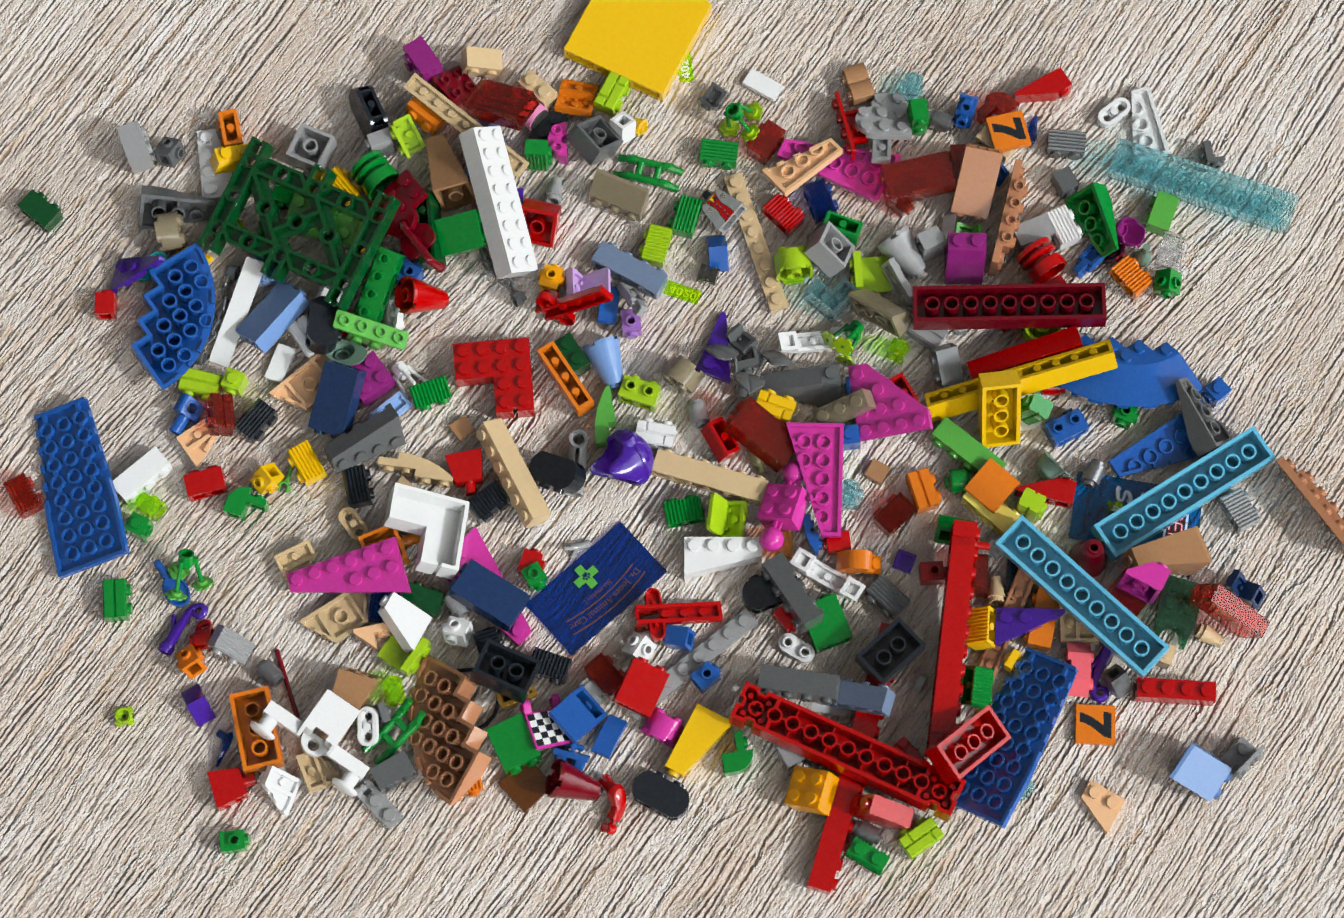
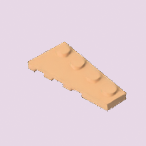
M829 138L810 147L804 153L799 152L793 155V158L785 162L782 160L770 169L768 167L763 169L762 173L786 197L842 155L843 149L832 138Z

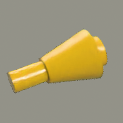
M632 117L636 120L635 134L638 136L645 134L649 126L647 119Z

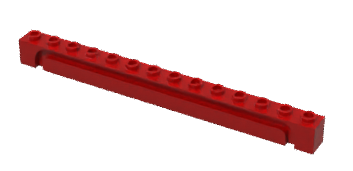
M882 622L878 635L890 624ZM868 675L866 676V682L871 683L872 686H878ZM856 711L852 729L873 739H878L881 729L877 727L878 721L883 720L884 716ZM840 773L830 814L826 817L807 889L830 895L831 890H836L838 879H835L836 871L841 872L844 861L840 859L841 853H846L849 841L845 839L847 832L851 833L854 822L851 821L852 815L850 814L851 801L854 795H861L865 786Z

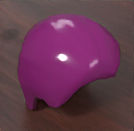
M1123 217L1115 225L1117 240L1126 247H1138L1145 239V228L1139 225L1134 218Z

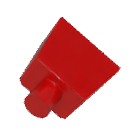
M481 448L445 455L456 487H464L466 496L477 494L476 484L483 483V455Z
M239 767L207 772L216 806L220 811L248 798L247 787L258 784L255 773L243 776V772Z

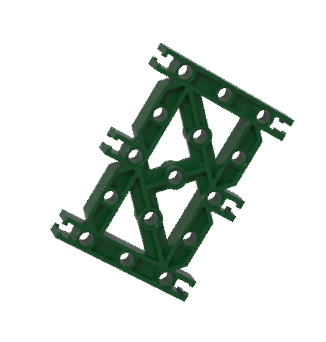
M252 136L197 244L204 250H210L212 253L220 256L227 242L234 248L264 260L265 263L260 272L267 278H273L283 284L290 270L297 276L329 289L324 301L332 307L337 306L339 310L347 312L401 203L396 197L391 195L388 197L379 190L371 205L365 199L332 186L337 175L331 169L326 168L325 170L317 163L314 164L307 178L302 172L270 159L274 148L268 142L263 140L261 142ZM269 182L308 198L311 209L301 213L293 212L288 218L280 220L279 208L275 204ZM319 187L317 192L313 193V190ZM251 193L255 201V211L259 215L266 238L236 225ZM386 200L389 201V203H388V205L386 206V208L383 209V208H384V205H385V203H386ZM351 201L350 204L347 207H345L346 202ZM267 207H270V209L266 213H264L265 209ZM332 209L363 222L347 255ZM383 215L381 220L377 221L378 216ZM301 221V224L296 227L297 222ZM317 227L319 239L323 244L329 266L289 249L286 239L294 235H305L310 229ZM333 234V238L328 240V237ZM253 240L252 244L248 246L249 241ZM366 248L365 252L360 255V251ZM284 254L283 259L279 260V257ZM278 265L275 274H272L274 269ZM316 268L315 273L311 274L312 269ZM348 282V286L343 288L344 283ZM342 294V296H341V298H340V300H339V303H336V304H335V302H336V300L338 299L339 295Z

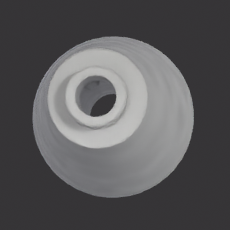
M907 225L877 246L879 251L888 259L894 257L901 270L910 278L914 276L917 279L925 273L923 270L926 268L925 263Z

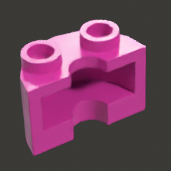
M566 122L552 126L549 132L548 143L549 146H552L553 158L559 161L560 164L568 165L567 144H564L567 143Z
M655 707L651 717L647 718L643 723L640 732L674 749L684 730L682 726L683 721L675 716L670 718L665 715L666 712Z

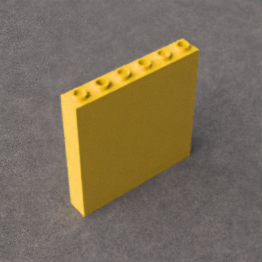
M590 0L564 47V57L605 76L612 71L619 74V76L626 77L630 80L631 88L663 102L711 13V3L708 0Z

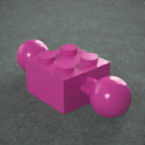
M797 461L789 462L784 466L782 470V477L785 481L784 485L768 483L757 513L758 519L765 528L760 533L759 543L764 550L769 552L777 551L782 547L784 536L781 530L800 531L810 501L804 487L797 486L804 482Z

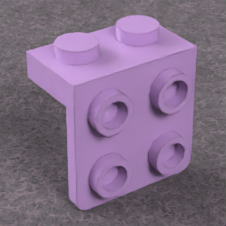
M573 267L566 269L565 296L600 285L611 293L610 269L607 267L586 275H582Z

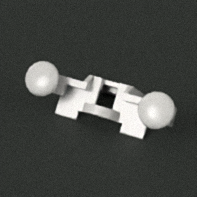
M327 689L305 722L272 700L264 709L263 716L258 723L250 721L252 730L267 740L275 739L271 732L276 725L282 729H288L298 737L302 734L300 745L307 755L321 757L326 754L328 758L340 765L339 768L345 771L341 779L335 777L332 779L333 785L348 796H357V792L353 788L358 781L361 782L370 767L339 747L338 743L361 711ZM315 727L328 735L326 741L313 733ZM310 741L318 743L319 747L316 751H311L308 748Z

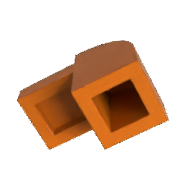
M861 549L837 552L836 571L849 575L864 573L880 576L881 556L872 554V551Z

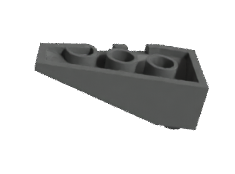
M142 185L138 228L155 230L154 222L158 220L154 218V215L174 211L183 216L184 223L207 221L217 206V200L163 187Z
M840 364L819 365L763 374V379L766 382L764 390L771 389L776 392V395L782 397L784 395L791 396L794 400L799 401V403H807L820 408L841 398Z
M1186 377L1175 381L1193 452L1198 457H1202L1230 441L1232 438L1220 419L1216 421L1212 416L1211 412L1213 410L1211 407L1201 402L1200 393Z

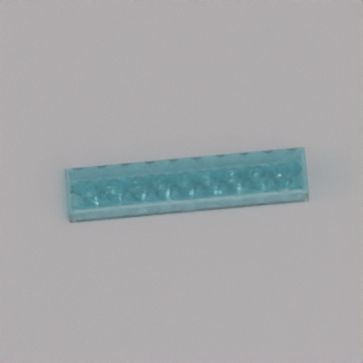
M1119 138L1106 175L1108 178L1155 193L1162 191L1179 197V201L1284 235L1288 232L1300 197L1281 189Z

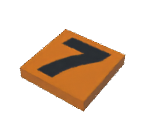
M1022 110L985 119L993 149L1006 152L1031 146L1032 143Z
M1076 704L1075 744L1115 746V706Z

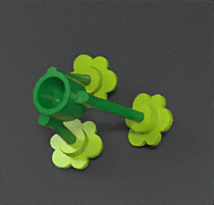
M739 101L737 103H730L723 113L726 119L719 126V131L723 132L725 137L729 135L735 137L738 134L737 130L740 129V125L737 124V121H739L744 127L740 137L745 142L754 140L760 132L756 123L747 125L742 117L744 115V117L748 118L749 122L759 121L762 117L763 108L760 107V103L757 101L752 104L749 103L747 106L742 105Z
M853 320L850 324L846 323L834 334L828 333L826 330L821 332L824 343L832 350L836 347V351L843 354L835 357L841 365H846L847 367L856 365L850 356L864 331L862 323ZM844 331H846V332H845V335H846L847 338H845V339H844L843 337H838L837 339L835 338V337H837L838 335H840L841 333H843Z

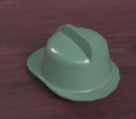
M341 339V341H337L336 348L325 355L331 361L353 366L365 360L367 350L359 344Z
M1043 448L1044 453L1038 459L1036 470L1040 476L1046 480L1057 478L1063 474L1070 476L1060 467L1053 456Z

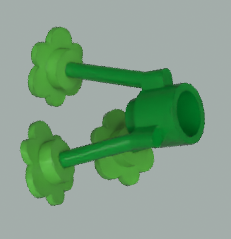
M190 549L180 550L178 562H173L171 567L168 568L170 577L176 579L175 589L168 590L164 594L169 600L182 601L187 599V595L179 590L180 581L190 575V568L195 565L198 578L191 584L195 591L207 590L209 586L214 584L213 579H210L209 576H202L199 567V557H194V552Z

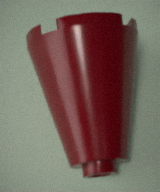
M1097 539L1076 543L1068 555L1092 578L1099 576L1107 564L1104 547Z
M558 758L554 761L550 768L553 769L552 775H547L545 783V794L548 797L594 801L601 796L603 788L598 780L563 759Z

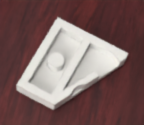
M268 765L260 784L282 815L288 816L302 780L274 766Z

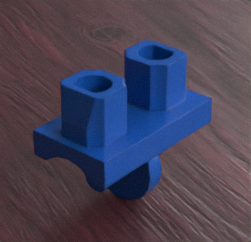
M961 92L953 118L957 127L970 129L979 97Z
M578 741L576 743L564 744L565 747L571 748L570 750L557 746L556 748L554 747V761L558 758L566 761L567 757L574 759L573 766L583 771L586 763L590 760L589 755L575 752L576 750L582 752L584 750V746L579 745Z

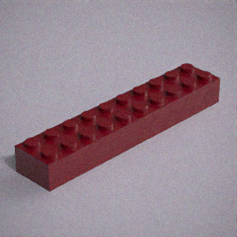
M1105 283L913 286V330L1069 328L1075 325L1077 327H1105L1107 320Z

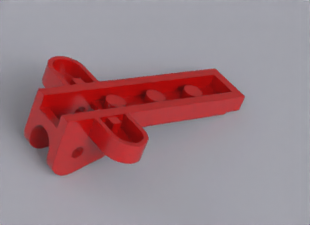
M602 285L559 298L557 291L545 289L537 293L535 312L537 314L543 312L545 314L544 320L546 321L556 319L563 325L572 326L575 323V312L612 301L613 294Z
M650 588L646 591L644 595L645 605H635L632 611V617L635 618L634 631H648L649 637L655 642H659L664 638L666 634L665 625L722 622L723 620L721 601L662 604L661 594L655 588ZM658 614V619H640Z

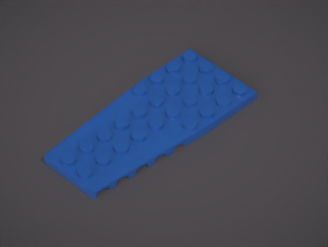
M81 397L35 415L34 419L37 420L38 425L36 437L39 438L40 442L38 453L42 458L40 470L44 474L42 486L47 499L44 501L46 519L58 578H66L129 554L130 551L119 500L88 399Z
M1028 647L1024 649L1025 654L1020 661L1017 660L1015 663V670L1010 677L1005 679L1004 687L1000 693H996L993 698L994 702L991 705V708L1012 738L962 777L966 782L955 805L956 808L1005 829L1035 772L1078 673V669L1075 666Z

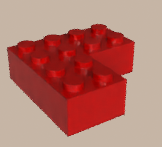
M529 337L453 344L457 387L494 384L497 419L515 418L513 409H517L518 418L535 417Z

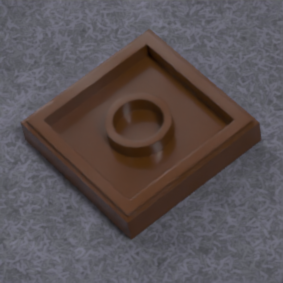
M527 765L521 768L522 771L514 776L508 774L498 783L524 813L546 795L545 783L547 777L536 766L529 767Z

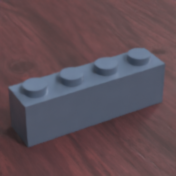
M602 241L591 259L592 266L597 269L607 267L610 269V276L625 284L636 287L637 290L657 300L668 283L667 273L660 268H653L643 259H636L628 251L623 252L617 249L618 247L611 242L606 243Z
M844 678L840 683L837 703L826 705L819 701L816 702L820 705L890 717L896 694L889 690V686L883 684L872 686L871 683L866 681L855 683L852 679Z

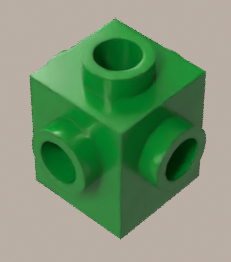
M1173 268L1156 270L1153 291L1164 299L1180 295L1182 274Z
M1114 405L1110 413L1113 415L1111 423L1128 430L1131 423L1135 424L1139 417V414L1136 413L1138 407L1130 406L1128 409L1117 408Z

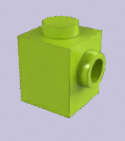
M228 367L221 386L226 394L242 397L249 380L245 373Z

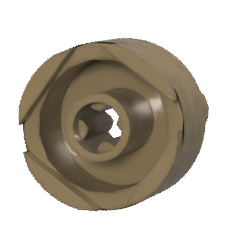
M177 211L154 215V218L158 220L154 222L157 243L162 245L159 248L160 252L184 248V245L187 244V237L181 226H184L183 216L178 214Z
M676 353L673 354L661 371L663 380L670 386L675 384L679 391L687 397L694 392L705 374L701 370L698 373L695 370L696 365L681 355L677 356Z

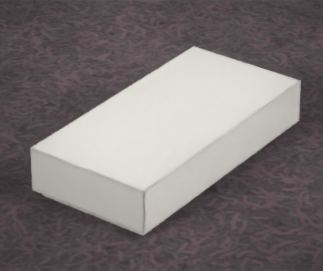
M753 68L742 82L743 86L773 103L783 89V85Z
M278 343L264 376L265 379L279 384L283 382L297 350Z

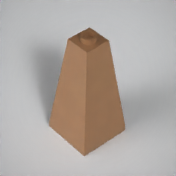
M444 134L426 138L432 191L444 212L476 203L473 187Z
M1198 526L1133 547L1122 554L1124 564L1128 569L1150 562H1160L1171 570L1170 574L1193 575L1213 562Z
M343 667L338 669L332 692L360 710L366 707L384 677L350 667ZM357 716V718L355 719V721L352 723V725L350 726V728L347 730V732L345 733V735L343 736V738L340 740V742H342V741L344 740V738L346 737V735L348 734V732L350 731V729L352 728V726L354 725V723H355L356 720L358 719V716ZM321 731L320 738L326 741L328 735Z

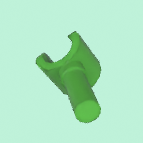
M288 468L284 481L278 485L279 491L282 490L283 485H287L286 493L290 492L291 486L289 482L293 468Z

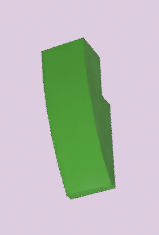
M610 386L605 387L597 407L595 418L596 449L607 447L608 443L606 440L610 436L609 428L616 427Z

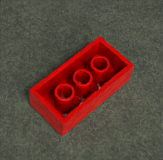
M986 705L974 711L924 752L946 785L960 780L1012 737L991 706Z

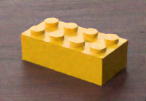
M1017 370L978 374V436L980 443L986 448L1020 444L1021 381Z

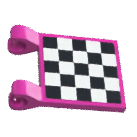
M552 694L549 699L552 709L532 712L530 701L527 699L525 704L522 703L519 707L524 715L536 750L572 743L548 715L561 702L559 694Z

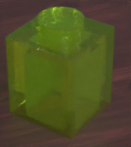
M397 675L389 676L386 680L382 681L386 704L389 707L402 705L406 699L403 680L401 677H397Z

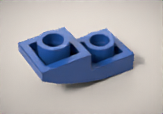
M611 286L612 301L600 304L598 307L597 323L616 325L620 292L615 286Z
M805 514L802 522L805 540L812 554L818 556L819 550H822V539H819V533H811L814 532V520H811V514Z
M609 714L591 752L610 759L618 745V740L627 727V721Z

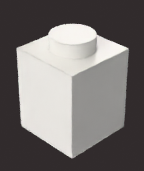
M623 111L610 119V126L624 141L622 145L635 137L636 120Z

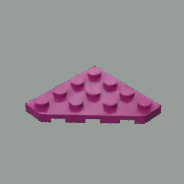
M864 363L848 367L852 393L860 389L871 390L877 407L855 417L861 442L933 429L930 409L919 403L914 397L899 388L883 374H880L871 365Z

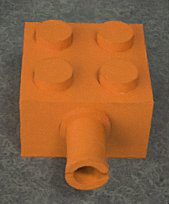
M383 526L358 536V539L363 548L395 537L403 564L406 565L410 563L405 551L407 550L406 547L419 543L421 536L410 533L402 537L401 535L399 536L396 529Z

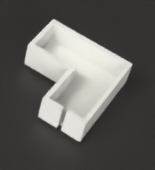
M395 482L389 492L383 526L421 536L415 571L431 575L433 572H436L435 576L452 580L459 571L470 502Z

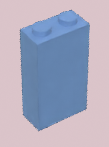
M278 283L235 331L246 343L266 353L310 305V302L306 299L307 294L301 289L297 290L290 283Z

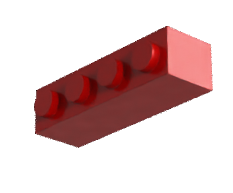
M1137 677L1133 683V701L1202 706H1212L1216 702V682L1160 678L1141 679Z

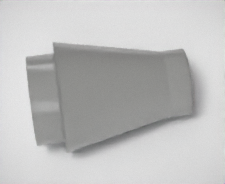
M555 176L551 178V182L544 195L546 202L559 205L563 200L562 179Z

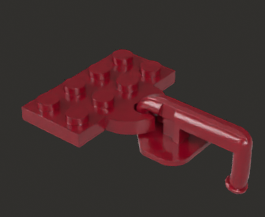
M405 169L382 191L388 197L389 195L396 197L401 203L384 238L389 234L393 238L401 239L400 249L408 259L414 260L421 256L436 272L442 273L446 269L445 264L434 259L427 250L434 243L436 234L427 223H418V213L415 209L429 195L408 169ZM386 200V203H385L383 209L386 208V206L388 205L389 201ZM383 215L378 216L377 221L381 220Z

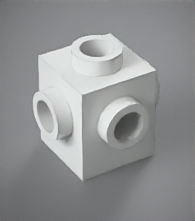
M450 616L442 626L445 642L452 646L458 645L467 648L473 636L472 633H474L472 622L462 617Z
M634 631L621 651L630 659L640 656L648 660L657 645L652 642L647 633L643 632L640 634Z

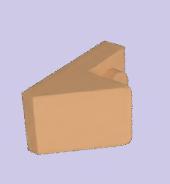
M385 622L353 629L357 639L378 651L376 637L386 638L391 634Z

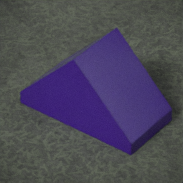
M199 684L181 692L184 702L198 727L216 718Z

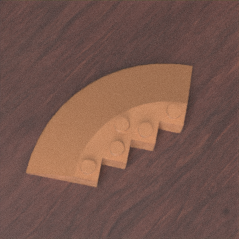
M428 655L426 658H423L418 668L415 688L411 690L413 703L408 710V721L411 722L419 710L424 711L426 715L419 728L409 736V742L413 747L415 764L425 778L424 781L430 785L439 798L453 806L483 776L492 758L478 750L487 735L486 731L474 725L483 709L482 706L470 700L478 684L470 681L469 676Z

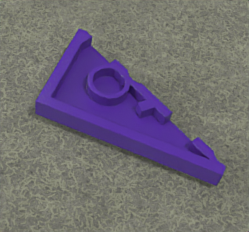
M160 255L119 258L109 290L117 294L118 288L123 285L128 287L132 282L146 275L145 270L150 267L157 268L165 261V258Z
M721 311L706 347L713 344L728 345L725 312ZM704 350L696 371L700 372L701 370L709 377L730 384L729 360L717 359Z
M996 608L995 645L1001 646L1006 641L1013 638L1016 639L1024 633L1042 627L1041 625L1052 620L1055 621L1061 616L1066 615V610Z

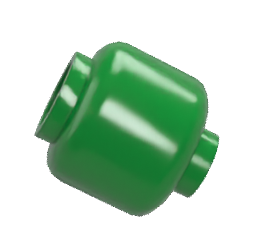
M966 468L950 469L948 476L944 477L945 488H949L952 494L966 493L964 488L972 479L971 472H968Z

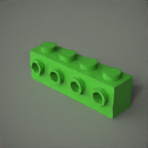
M947 417L943 419L931 434L932 444L939 449H944L952 460H958L968 472L972 471L974 474H977L990 458L1005 469L1007 463Z

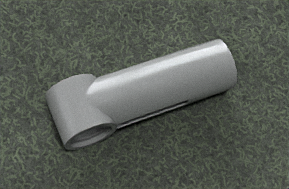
M578 429L572 431L569 436L568 459L576 461V453H579L578 464L583 465L586 470L588 435L585 431ZM581 438L584 442L582 444H575L574 440ZM584 485L578 492L574 494H569L566 492H564V494L570 497H582L584 494Z

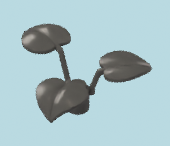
M713 344L704 348V350L717 359L733 360L735 370L734 381H736L734 393L740 397H748L755 390L765 386V380L758 376L765 363L769 362L774 366H786L793 363V360L781 352L766 350L762 352V357L765 359L762 360L755 374L738 372L736 357L739 353L734 348L724 344Z

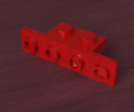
M839 91L834 92V99H831L833 110L837 112L836 122L837 125L841 126V139L845 140L846 143L844 144L845 153L853 161L855 160L856 153L854 145L868 143L869 138H866V134L861 133L860 130L857 132L854 126L855 116L859 109L844 111Z

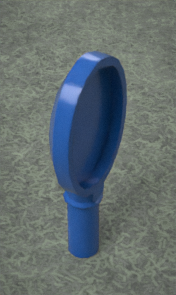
M160 559L156 560L153 564L162 576L161 578L164 579L162 590L163 594H165L168 590L175 589L176 579L170 577V573L166 570ZM181 580L179 590L187 595V599L182 601L167 599L170 604L176 607H184L190 601L189 587L184 580Z

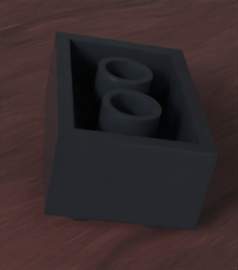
M898 617L855 656L854 661L877 685H887L925 650L926 644Z
M487 639L472 669L470 681L525 704L540 672L542 661Z

